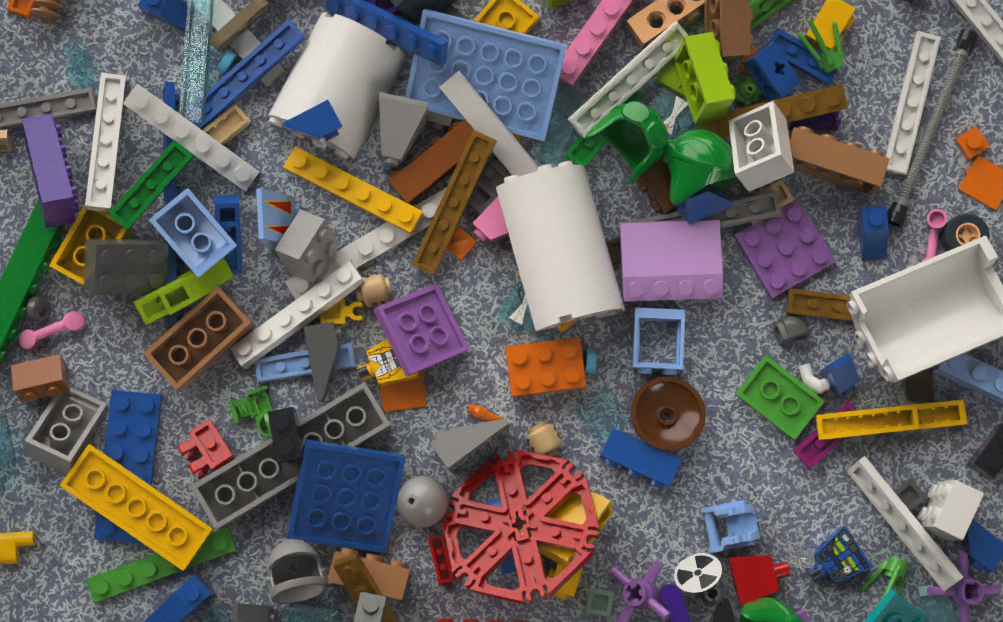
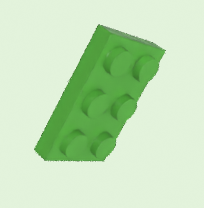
M767 355L761 359L735 393L738 398L793 441L825 402V400Z

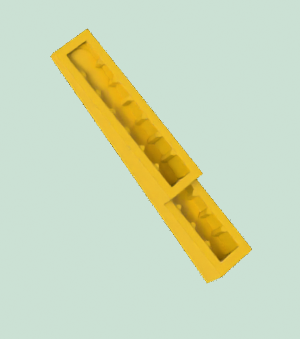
M964 399L815 415L818 440L967 424Z

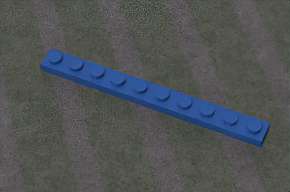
M165 82L163 85V102L174 110L175 104H179V90H175V82ZM164 133L163 152L174 141ZM176 178L163 191L164 207L180 194V186H176ZM169 244L166 285L175 281L176 273L181 272V259L176 258V252ZM181 309L171 315L167 314L164 316V328H172L181 320Z

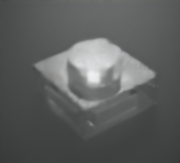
M787 544L788 566L800 569H813L815 562L813 546Z

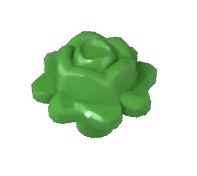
M747 75L744 79L739 78L735 87L736 100L742 101L746 105H750L751 102H758L759 95L762 92L751 76Z

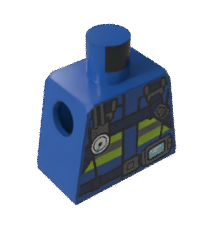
M840 526L812 552L818 563L806 571L814 583L825 576L828 577L831 583H838L871 568L872 565L846 526Z

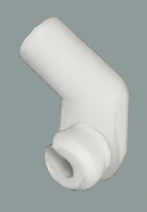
M810 363L798 367L803 384L814 393L823 394L824 391L830 389L829 381L826 378L819 380L814 377Z

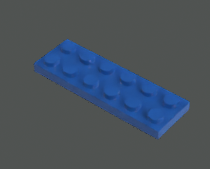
M112 390L104 453L152 486L163 395ZM97 512L94 539L143 544Z

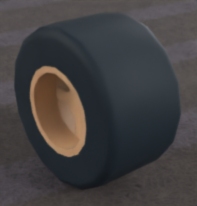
M964 213L957 215L945 224L941 231V243L943 249L947 252L983 236H987L989 240L990 233L987 224L982 218L975 214Z

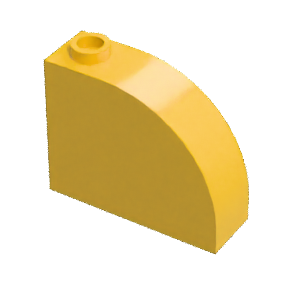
M591 492L600 530H602L614 510L610 500ZM578 494L571 495L549 518L583 524L586 521V514L581 496ZM522 522V524H521V526H520V529H519V531L521 532L522 536H523V533H522L523 525H525L523 522ZM591 538L588 543L592 544L595 538ZM539 544L541 554L565 568L574 559V552Z

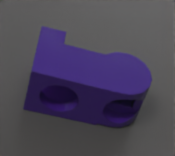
M673 584L663 585L659 589V599L665 605V608L671 612L668 622H690L680 588Z

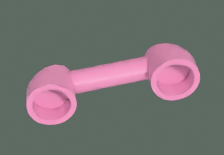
M933 209L927 215L926 225L930 230L926 258L922 262L936 256L939 231L947 222V215L941 209Z
M69 312L59 322L36 331L29 329L22 331L19 336V344L26 350H34L39 346L40 339L65 329L74 332L81 331L86 325V318L79 312Z

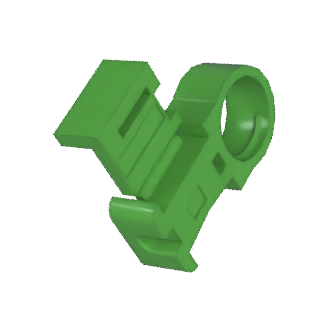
M262 386L249 391L247 396H252L251 398L244 397L228 402L235 424L243 422V418L250 416L251 419H256L257 428L263 436L272 437L267 412L274 410L266 391L270 389L269 387ZM235 407L238 408L239 414H240V416H241L240 419H239V417H238V414H237V411H236V408H235ZM263 419H265L269 435L262 429Z

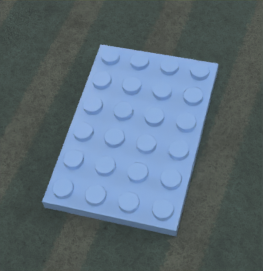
M424 9L420 28L448 41L447 60L445 64L438 66L414 54L405 97L428 102L429 111L464 120L465 118L439 88L456 72L460 71L510 133L545 141L568 45Z

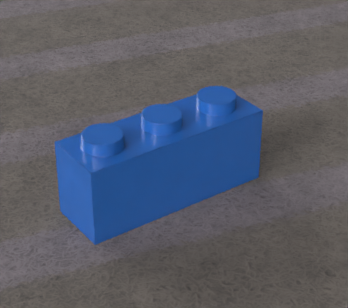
M614 428L611 429L599 456L604 458V464L615 469L618 465L627 469L626 474L637 479L642 475L650 479V485L662 489L663 486L670 487L682 460Z

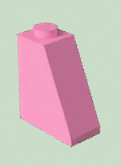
M497 197L472 223L475 229L473 233L482 242L487 240L493 243L509 236L499 197Z

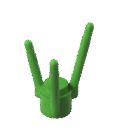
M809 19L808 24L823 52L820 54L821 57L801 32H798L797 35L816 59L820 69L824 68L825 72L828 73L843 66L842 59L846 57L842 50L837 23H832L837 52H835L834 48L831 50L827 49L813 20Z
M891 556L889 561L883 559L880 567L863 585L861 591L865 592L885 570L884 575L890 581L882 599L890 589H893L895 582H898L895 592L901 595L904 581L908 575L906 570L909 564L895 556Z

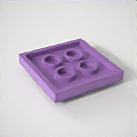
M799 199L782 207V215L780 217L758 221L734 235V238L771 299L836 262Z
M438 284L382 304L373 310L406 377L463 354L470 349Z

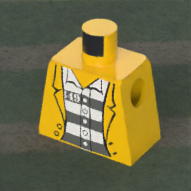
M388 339L366 352L370 363L357 367L362 382L376 376L380 386L420 378L418 372L406 377Z

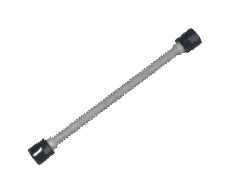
M962 29L959 33L955 47L956 58L946 78L937 101L938 103H936L930 118L931 120H929L900 196L895 202H892L891 207L887 211L888 224L899 228H902L904 225L912 187H914L919 170L922 167L934 133L937 130L946 107L945 105H947L964 60L967 59V56L971 55L979 39V35L971 30Z

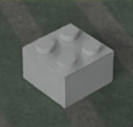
M300 209L274 250L290 274L315 283L318 276H321L324 272L325 265L330 257L336 253L339 243L324 218Z

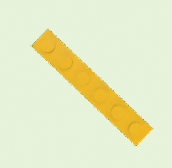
M296 146L283 166L286 171L411 235L423 216V211Z

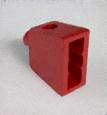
M771 555L727 558L738 604L741 606L778 591L777 579L790 576L788 563L773 564Z

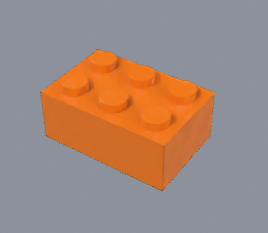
M580 337L505 346L512 398L586 388Z

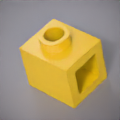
M557 563L555 569L550 568L547 577L555 578L565 567ZM583 568L577 571L553 596L567 600L568 596L574 597Z

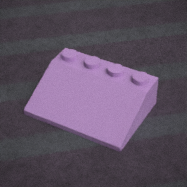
M719 219L698 220L690 224L686 220L620 223L621 296L623 302L723 298V267Z

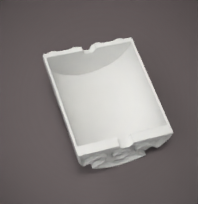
M323 12L268 114L269 122L282 128L283 122L329 100L342 124V128L338 130L339 135L329 141H326L325 138L319 141L312 139V143L321 149H325L327 146L335 150L334 154L344 160H347L348 157L354 160L379 113V93L390 92L407 57L397 46L385 44L387 39L375 31L337 14L333 17L329 13ZM292 133L293 135L299 138H304V136Z

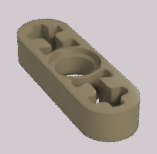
M252 0L211 38L210 44L218 52H222L261 18L270 8V4L267 0Z

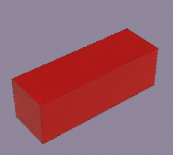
M444 534L428 538L438 583L443 584L454 581Z

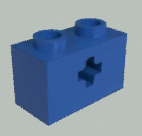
M775 42L760 47L742 63L768 102L784 98L801 83L796 71L790 66L783 56L782 50Z

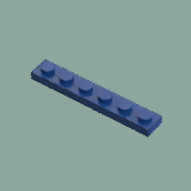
M326 0V10L351 19L375 31L388 41L438 66L446 63L447 40L365 0Z
M288 19L181 115L203 130L307 38Z

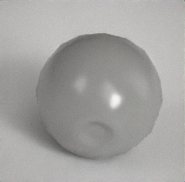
M424 475L414 477L405 482L400 488L397 498V510L402 519L410 525L420 528L429 527L442 520L447 512L448 495L444 486L434 478Z

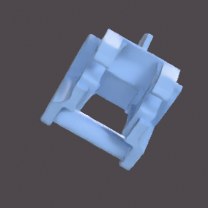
M746 500L700 508L701 513H704L711 547L708 548L709 553L755 545L754 540L760 539L757 522L762 521V518L756 519L753 503L746 504ZM714 513L717 518H725L727 522L729 536L721 538L722 541L719 540Z

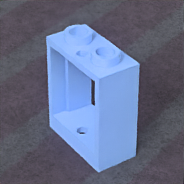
M634 309L632 369H637V374H652V370L662 371V375L674 376L677 375V371L683 370L685 310ZM640 321L676 322L675 364L639 362Z

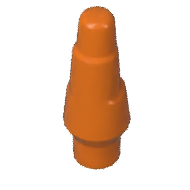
M470 403L467 409V413L480 420L490 422L503 419L489 412L488 409L481 405L476 406Z

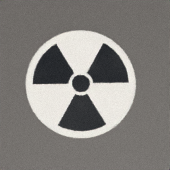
M696 553L682 560L677 565L674 572V580L677 586L686 592H703L718 582L722 574V566L715 556L707 553Z

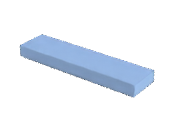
M340 344V351L334 371L356 368L353 344ZM308 350L261 357L255 362L258 384L312 375Z

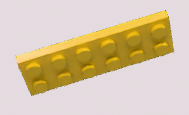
M91 444L87 445L60 484L66 491L182 571L187 569L214 529Z

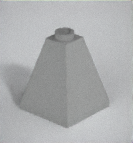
M383 92L379 93L381 155L384 164L398 167V163H403L427 124L428 102Z

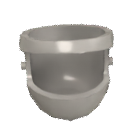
M289 539L272 549L266 566V582L268 583L272 602L285 605L297 604L317 598L327 591L328 582L326 577L323 576L325 570L321 568L318 553L309 543L303 540ZM295 562L302 564L300 573L290 572L289 567Z

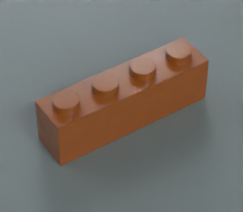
M466 119L462 122H454L447 129L448 133L442 138L438 136L428 144L430 148L423 153L421 151L416 153L409 160L411 162L404 169L399 167L390 175L389 183L405 203L409 205L415 203L456 169L474 129Z

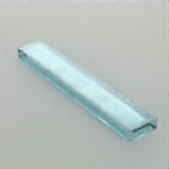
M188 0L179 114L193 124H205L214 0Z

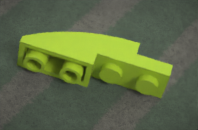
M223 257L199 278L190 270L178 276V279L134 301V304L144 323L148 325L167 314L171 315L213 291L217 286H221L231 279L233 274Z

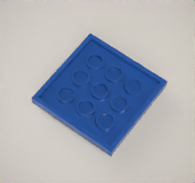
M305 439L303 458H301L286 535L287 539H298L311 543L386 553L406 459L405 455Z

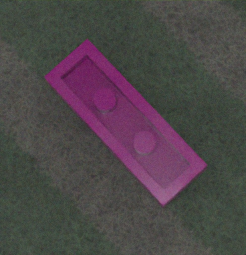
M848 401L835 413L857 410ZM816 429L795 447L792 452L809 470L845 438L818 440Z

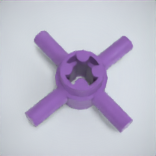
M958 553V571L963 578L946 591H943L940 586H929L927 594L929 597L948 596L953 603L959 605V622H970L969 606L978 604L983 596L1000 595V587L982 586L981 582L969 577L968 553Z
M656 559L644 578H635L633 580L617 567H613L610 570L609 574L624 586L623 597L627 603L616 622H628L636 608L644 609L649 607L664 621L671 616V612L657 601L659 590L656 584L653 583L664 566L661 561Z

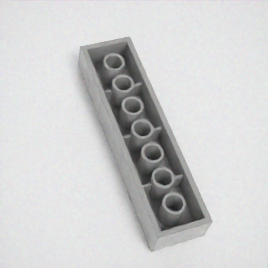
M366 382L298 421L303 448L305 439L359 447L392 427ZM271 437L191 485V488L214 528L220 530L296 485L301 459L277 463Z

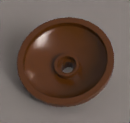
M659 377L648 381L638 390L631 404L630 415L635 432L646 444L658 450L675 451L689 446L698 438L705 424L706 411L700 394L692 385L679 378ZM667 414L670 420H662L661 415Z

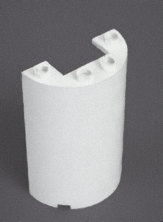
M566 161L558 164V167L552 168V164H546L538 167L536 172L520 177L518 175H511L504 178L505 183L497 186L496 190L535 331L558 327L566 322L592 316L602 318L623 312L625 310L585 167L583 165H573L572 161Z
M987 236L978 238L851 292L847 308L852 315L856 332H854L855 340L859 346H863L869 366L871 368L875 367L887 382L896 383L1003 337V285L992 267L998 256Z

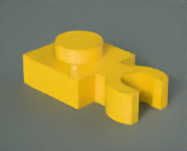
M341 299L320 314V324L334 322L336 325H346V317H350L354 321H362L363 316H356L353 311L357 307H363V303L353 302L350 306H346V300Z

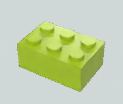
M713 32L684 37L673 59L695 125L722 120L736 97L735 88L728 79L727 64L722 61L720 55V43L718 40H715Z

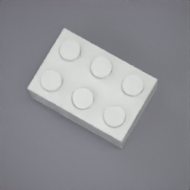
M774 101L729 120L735 175L748 191L794 173L787 120Z
M958 480L939 481L937 485L933 484L927 496L930 498L927 507L923 506L917 520L920 521L919 523L927 532L944 540H963L984 493Z

